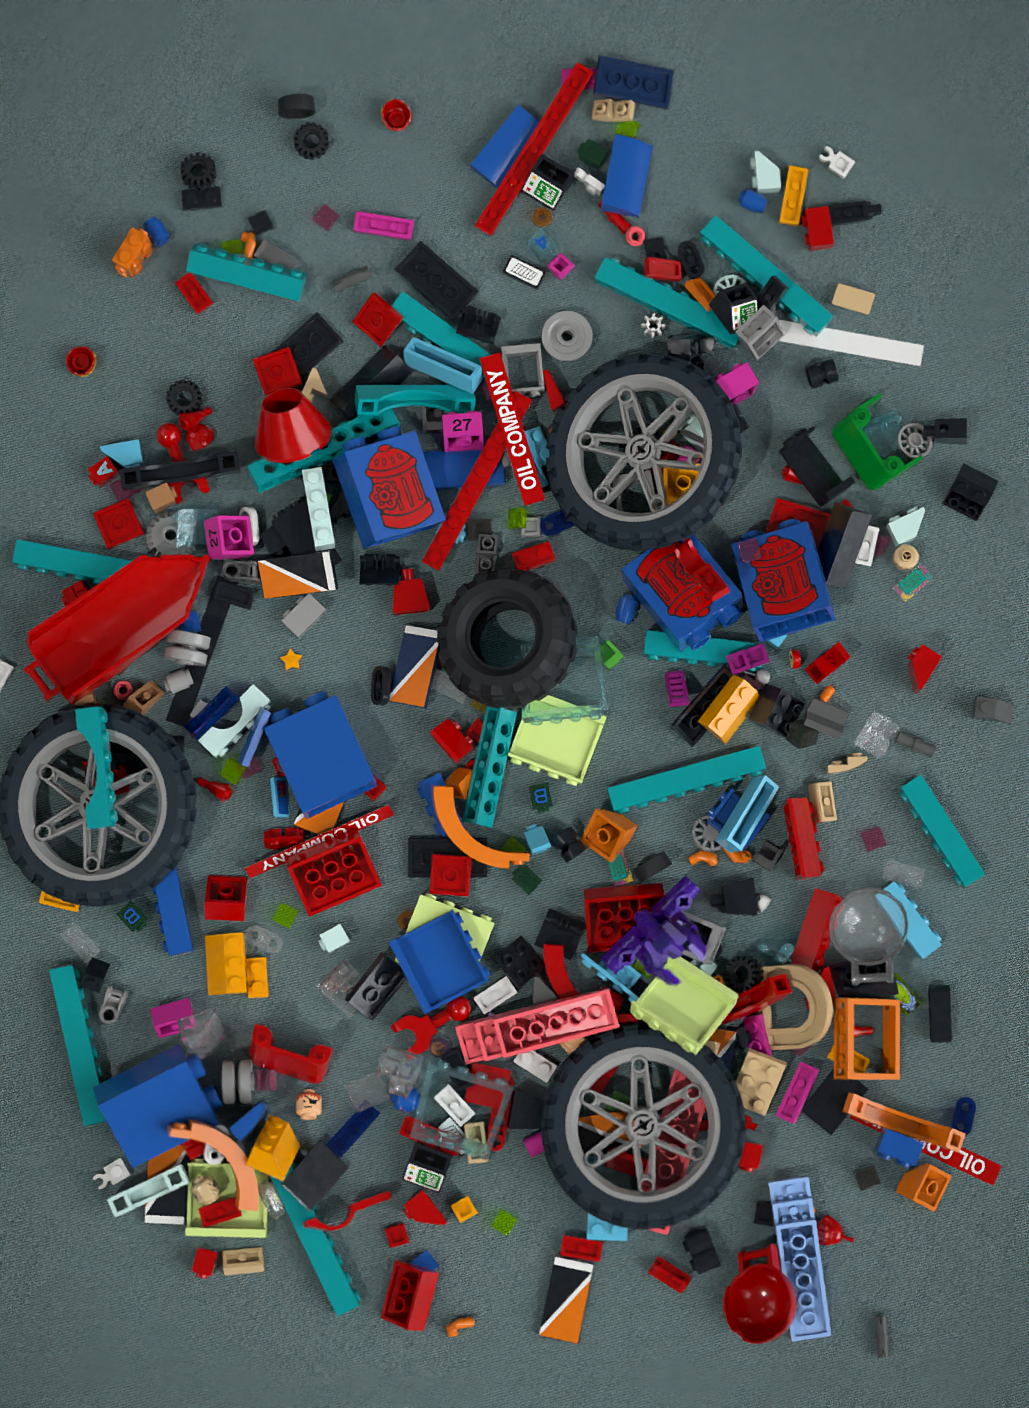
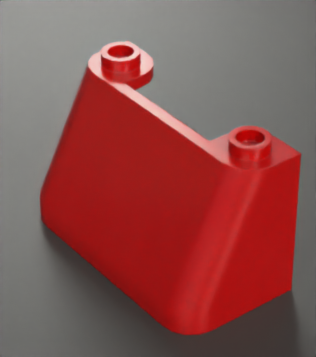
M255 1024L248 1055L249 1060H252V1064L312 1084H318L324 1080L334 1048L316 1045L311 1049L308 1057L274 1047V1039H272V1033L269 1028Z

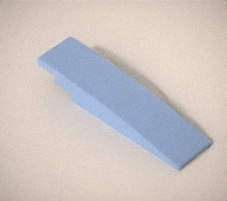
M804 1175L770 1180L768 1184L780 1268L791 1281L797 1297L796 1315L789 1327L791 1341L831 1336L809 1177Z

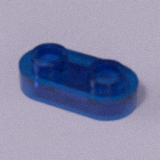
M560 510L543 518L540 523V530L545 536L551 537L574 527V524L571 521L565 522V514ZM552 524L553 529L547 530L546 525Z
M962 1097L957 1100L951 1122V1128L965 1133V1136L971 1132L976 1111V1104L971 1098ZM964 1103L968 1104L966 1111L962 1110V1104ZM959 1123L964 1124L963 1130L958 1129L957 1126Z

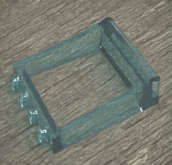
M598 636L576 638L577 651L575 658L595 656L600 703L598 705L530 711V703H528L526 707H522L524 723L541 725L543 721H550L551 723L558 724L563 719L578 722L584 717L598 720L601 716L610 715L602 645ZM533 643L521 644V660L530 652Z
M439 1060L438 1063L430 1061L410 1137L487 1160L491 1154L514 1086L506 1084L507 1080L502 1078L489 1079L487 1078L488 1075L482 1072H476V1074L469 1073V1069L466 1067L457 1066V1069L449 1067L450 1063ZM434 1072L503 1092L504 1097L486 1144L423 1125L422 1121Z

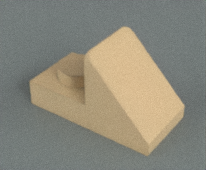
M312 368L302 391L311 403L315 397L312 394L313 392L327 398V393L315 368Z

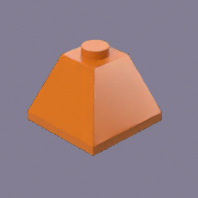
M597 808L587 825L581 841L609 862H613L630 842L638 825L622 814Z
M926 1163L905 1173L898 1184L896 1193L935 1212L952 1176Z

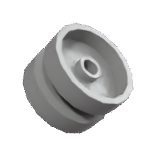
M173 630L168 634L167 641L176 646L165 648L164 659L184 665L206 666L207 655L197 650L209 649L211 638L196 633Z
M234 1060L223 1061L222 1090L224 1104H235L237 1101V1091H239L241 1103H253L254 1072L252 1060H241L238 1072Z

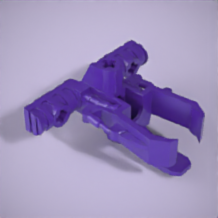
M685 875L652 907L653 912L643 910L635 913L634 920L637 926L634 925L602 956L601 960L617 975L619 970L631 965L635 961L636 955L650 975L652 974L664 981L667 985H678L681 983L668 968L664 969L662 964L669 957L672 959L679 958L683 954V943L687 939L689 941L688 949L701 961L706 957V946L701 942V937L697 931L698 927L693 922H690L689 918L681 912L691 906L692 899L701 890Z

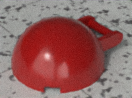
M769 1244L767 1248L749 1252L745 1250L739 1251L737 1257L740 1274L734 1277L730 1286H726L723 1298L725 1319L733 1333L736 1332L743 1341L752 1344L768 1343L776 1340L791 1326L797 1310L795 1289L791 1281L780 1270L778 1250L775 1244ZM768 1257V1264H755L752 1266L749 1264L751 1259Z

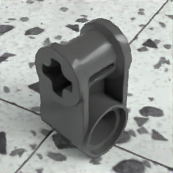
M228 561L223 566V576L228 582L260 583L258 578V562ZM229 568H235L237 573L231 576L226 571Z

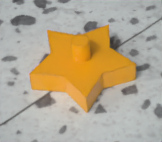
M289 649L286 656L280 657L285 663V671L292 667L300 669L298 662L303 655L294 654Z

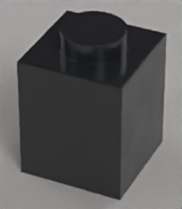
M91 957L81 987L99 993L110 964Z

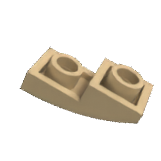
M612 99L594 101L592 119L606 122L633 121L635 103L632 100L614 102Z
M851 753L850 757L846 758V765H843V761L831 762V765L826 767V775L852 770L865 763L867 756L862 757V753Z

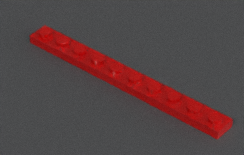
M578 62L576 63L475 224L477 229L490 237L493 235L523 187L538 158L545 152L594 74L593 71Z
M515 391L513 396L522 421L532 403V399ZM499 421L449 510L446 521L442 523L422 560V563L437 571H440L507 448Z

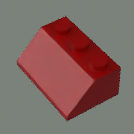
M395 1260L380 1318L406 1330L424 1331L439 1273L426 1267Z

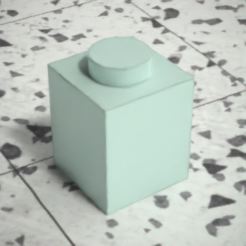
M341 924L320 934L321 940L318 941L322 950H327L328 953L350 943Z

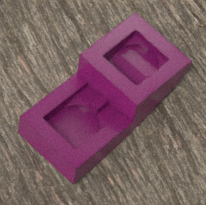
M763 643L726 656L733 675L770 662Z

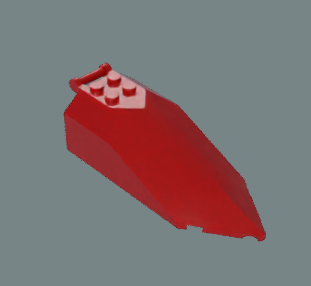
M206 554L204 556L161 555L160 557L141 555L27 632L25 643L35 661L25 667L23 671L26 675L29 674L44 694L43 698L46 702L60 693L71 705L75 704L120 673L188 619L207 564L210 561L209 556ZM40 667L54 685V689L50 690L36 672V668Z

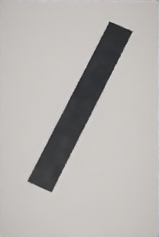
M219 575L200 624L202 631L197 633L211 638L209 649L197 650L207 655L206 666H185L184 670H189L194 684L189 685L190 687L175 693L166 721L183 727L187 726L230 604L212 599L217 582L221 580L234 585L239 583L228 582Z

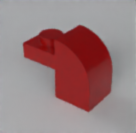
M838 642L810 664L805 671L816 684H819L842 666L851 656Z

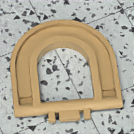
M788 964L760 967L759 969L764 972L760 974L763 977V980L759 981L760 983L769 977L786 974L790 986L797 987L804 992L810 1007L808 1019L800 1027L773 1028L771 1005L756 1012V1015L763 1014L770 1050L800 1049L819 1042L827 1033L833 1015L831 994L824 980L814 970L804 965Z

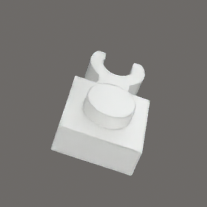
M826 146L824 150L829 153V156L824 157L820 154L819 160L824 163L829 162L828 169L844 179L855 164V161L840 151L837 155L833 154V150Z
M578 167L574 172V178L583 182L589 193L601 196L605 190V185Z
M119 1158L103 1168L106 1172L105 1174H97L93 1177V1180L102 1178L103 1184L98 1189H103L107 1186L108 1181L115 1185L131 1174L122 1158Z

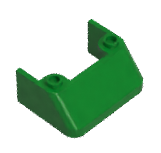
M881 393L854 409L836 423L832 429L834 440L865 487L870 491L879 490L918 465L923 459L922 455L906 465L896 456H890L882 460L862 430L871 419L868 409L880 401L882 398Z

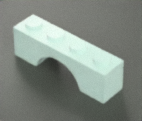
M322 468L302 470L315 551L335 548Z
M254 684L240 697L242 703L240 720L228 729L211 727L198 740L216 759L219 756L222 758L229 751L228 746L232 742L237 743L243 737L242 732L246 728H252L260 706L267 710L271 708L269 706L271 701Z
M181 1164L108 1198L107 1201L116 1218L190 1183V1180Z

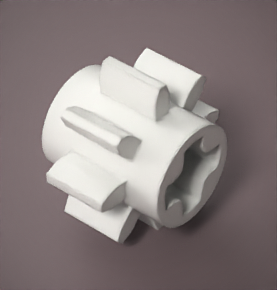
M655 313L650 318L645 316L644 319L647 323L641 324V327L646 329L644 335L650 334L652 339L656 334L661 336L662 332L660 329H664L666 326L661 324L663 317L658 319L655 317ZM650 323H651V324H655V323H656V324H657L656 329H655L654 327H653L652 329H650V328H649V327H650Z

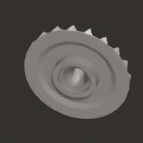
M561 311L552 315L546 321L542 330L544 348L549 355L561 361L579 359L586 354L592 343L593 334L589 322L582 315L573 311ZM569 333L572 336V340L564 341L562 335Z
M175 511L159 514L151 521L146 533V542L148 548L156 557L161 555H190L197 543V531L193 522L184 514ZM168 532H175L176 538L174 540H167L166 535Z

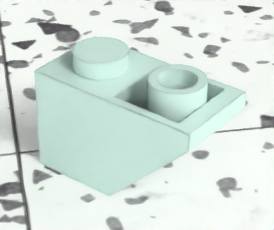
M755 151L753 157L750 158L751 169H754L755 176H752V188H756V192L759 194L780 192V169L762 153Z
M914 507L907 511L908 515L903 517L897 515L889 519L890 523H888L886 528L896 547L916 537L925 513L924 507L920 509Z

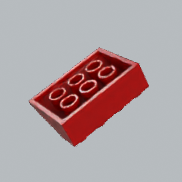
M789 798L783 802V809L796 881L822 876L821 872H824L822 860L818 859L820 844L819 841H815L814 833H817L815 821L812 822L811 814H813L812 802H808V798Z
M357 827L284 858L309 917L382 886Z
M662 883L583 889L588 953L609 951L634 925L637 926L634 920L637 911L646 910L653 912L652 907L664 897Z

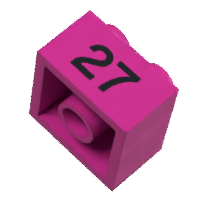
M468 411L462 414L450 412L442 415L445 452L482 450L484 448L481 412Z
M215 516L204 520L207 550L210 559H243L254 555L249 516Z

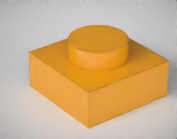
M468 1196L451 1205L460 1223L478 1213Z

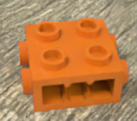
M132 227L112 259L114 268L117 270L116 273L124 278L129 276L133 279L134 275H138L143 267L141 265L142 262L152 254V243L148 233L143 229L138 228L136 230Z

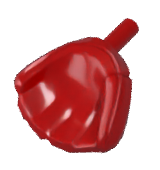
M199 423L190 432L187 431L186 439L189 447L193 451L207 447L214 438V430L207 425Z
M824 1215L816 1225L820 1245H834L842 1240L853 1243L855 1240L853 1237L843 1235L844 1231L841 1224L829 1215Z

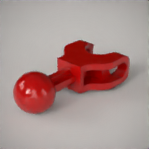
M173 423L161 425L157 430L156 438L161 446L168 449L172 462L188 460V458L184 459L178 444L181 440V431L178 426ZM206 478L192 480V482L198 485L203 494L210 492ZM186 482L168 484L169 487H174L177 497L174 498L176 505L182 502L181 487Z
M460 996L448 1002L445 1010L431 1018L429 1015L422 1018L415 1015H407L392 1024L390 1028L393 1032L410 1029L415 1033L416 1042L406 1051V1056L410 1059L428 1050L433 1035L438 1032L436 1028L450 1020L463 1021L467 1019L471 1013V1004L467 998Z

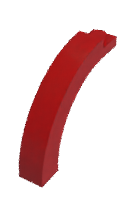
M544 943L545 967L556 994L560 999L581 995L567 974L564 963V945ZM616 1012L618 1022H622V1025L634 1024L639 1021L632 1013Z
M786 974L769 977L757 986L738 994L736 1005L720 1025L758 1012L791 994L792 990Z

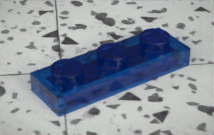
M225 686L184 728L199 740L240 698L230 688Z
M365 1100L326 1145L341 1158L381 1113Z

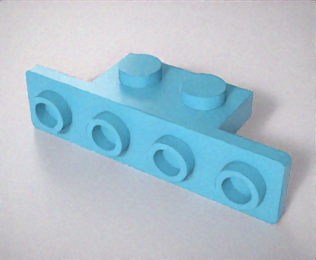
M539 426L524 432L541 488L543 489L548 485V481L542 471V467L546 466V458L550 457L546 447L547 441Z
M584 953L581 954L580 957L583 959L581 963L589 969L594 967L598 971L596 975L605 982L609 979L614 983L612 987L620 994L624 991L629 995L628 1000L630 1002L638 1000L639 997L631 992L630 989L641 976L639 972L629 965L619 970L616 975L603 961L597 965Z

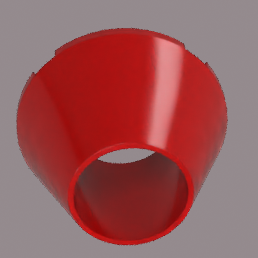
M294 388L279 389L267 395L261 403L255 448L259 456H264L270 462L288 463L310 457V452L317 448L321 450L329 442L332 428L325 416L300 390Z

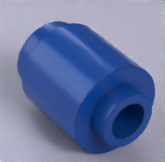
M747 188L746 191H741L738 201L741 202L740 207L762 214L768 199L764 198V195Z
M152 217L143 224L144 231L148 233V237L154 246L162 247L169 242L170 234L161 220Z
M625 594L624 597L619 598L615 612L616 621L630 624L631 620H634L639 603L635 601L636 597Z

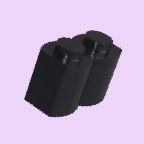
M707 1228L684 1236L685 1241H682L685 1252H690L692 1260H689L693 1272L697 1271L698 1274L721 1266Z

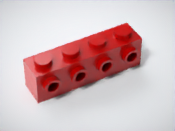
M817 888L814 889L790 964L807 966L816 973L822 968L825 950L830 945L829 938L831 932L836 927L837 914L843 906L842 897Z

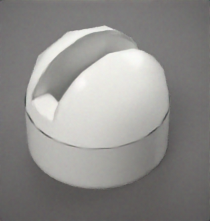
M758 895L757 897L760 901L756 900L757 909L763 912L770 904L771 899L766 895Z

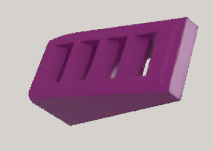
M684 671L666 672L664 674L665 686L670 707L689 705Z

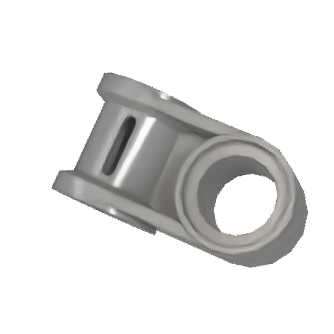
M112 985L108 986L100 1011L102 1022L112 1025L118 1021L122 1008L125 1005L128 991L125 990L123 992L114 989ZM113 1010L114 1018L110 1021L105 1020V1012Z

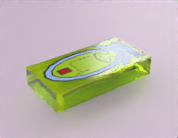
M896 973L894 976L899 994L890 997L893 1000H900V1009L908 1016L922 1003L900 975Z

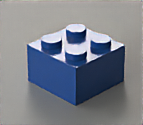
M882 1128L874 1150L878 1152L877 1156L887 1160H891L892 1157L897 1159L896 1164L909 1168L910 1165L916 1166L924 1143L887 1128Z

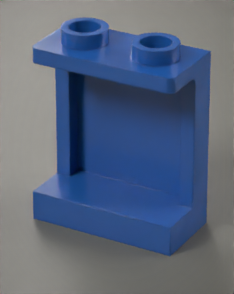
M733 788L729 792L725 790L718 799L721 801L719 806L716 807L714 805L707 814L710 817L707 823L719 832H721L740 800V797L734 794L735 789ZM764 812L742 850L748 847L769 819V814Z

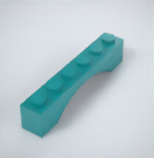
M356 385L354 402L357 415H378L383 411L402 406H426L449 413L456 412L462 414L474 411L476 398L474 393L471 394L453 385Z
M102 707L75 709L77 730L91 746L97 766L95 790L89 804L85 808L87 829L116 827L115 822H117L118 816L113 806L116 797L111 786L114 777L109 766L112 757L107 746L110 737L105 723L108 721L107 713Z

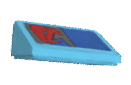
M273 777L270 779L273 815L275 818L290 817L287 779Z

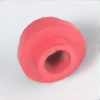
M634 226L627 230L626 241L630 245L639 246L644 242L645 233L643 229ZM633 233L638 234L637 240L632 238Z
M119 681L114 685L113 693L117 699L127 700L133 694V687L127 681ZM122 687L127 688L125 694L120 693Z

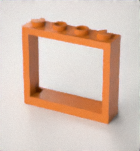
M834 998V1079L900 1080V1000ZM854 1005L883 1006V1074L854 1073Z

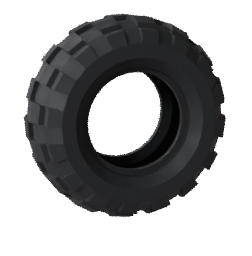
M502 567L498 571L488 570L476 575L473 581L467 584L464 583L455 591L456 596L450 604H446L441 614L443 620L441 626L437 629V643L440 648L438 656L442 668L445 669L450 677L449 680L458 690L485 706L497 709L500 707L515 709L526 707L528 703L533 701L539 702L550 695L549 692L554 686L562 683L568 674L567 669L571 661L573 662L577 651L575 643L578 630L570 604L552 583L541 575L529 570L523 571L514 567ZM507 610H521L529 613L535 626V639L527 656L517 664L509 667L489 666L483 658L480 647L481 635L488 621L498 613Z

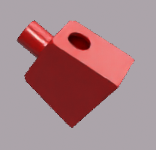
M413 569L401 570L402 581H399V585H394L393 616L430 612V605L422 579H414Z

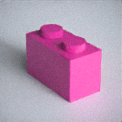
M189 998L151 1008L154 1028L159 1039L197 1028L194 1010Z

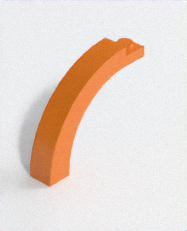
M431 785L432 801L437 819L445 834L460 850L481 863L498 868L509 869V861H512V864L524 865V861H529L528 852L496 850L477 842L464 829L457 816L453 798L454 787Z
M853 1093L848 1094L843 1112L868 1123L958 1153L965 1137V1133L953 1128L899 1112Z
M189 1119L188 1127L180 1122H174V1125L168 1124L167 1133L170 1137L198 1140L222 1153L228 1160L235 1177L236 1207L243 1210L258 1211L259 1190L255 1172L252 1167L246 1165L248 1161L247 1156L232 1138L220 1129L198 1120Z

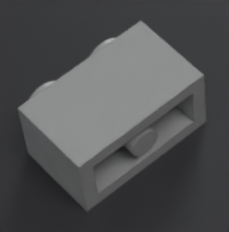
M310 593L307 596L302 595L296 601L298 605L293 610L291 608L288 609L282 616L284 618L282 623L299 640L327 612Z

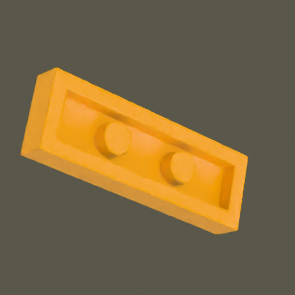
M789 165L779 220L780 224L796 227L799 225L808 169Z

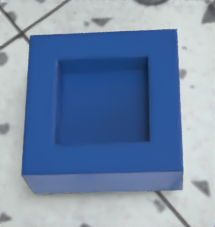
M198 611L190 612L188 619L180 625L181 631L191 633L202 631Z

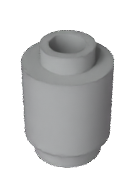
M181 669L165 675L166 680H163L167 692L171 690L172 694L190 687L189 685L194 684L188 669L184 671Z

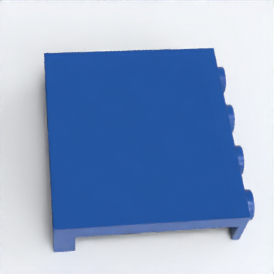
M453 910L389 942L425 1014L489 982L487 977L491 976L486 965L481 966L479 959L482 957L477 947L472 948L470 944L472 937L468 930L464 931L460 924L463 923L459 912L454 913Z

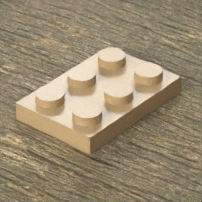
M749 1048L735 1081L740 1091L744 1108L764 1116L766 1115L787 1062Z

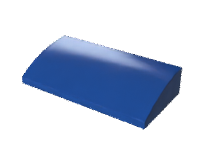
M517 105L471 163V169L498 189L536 129L539 121L521 106Z
M615 134L601 205L602 211L639 218L653 146L637 139Z
M482 450L424 452V458L435 489H461ZM501 459L486 487L505 485L504 466Z
M267 1102L259 1103L229 1128L239 1141L245 1140L257 1128L267 1110Z

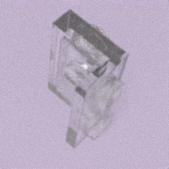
M873 711L854 745L872 754L879 760L886 753L890 741L897 735L899 726L892 719Z

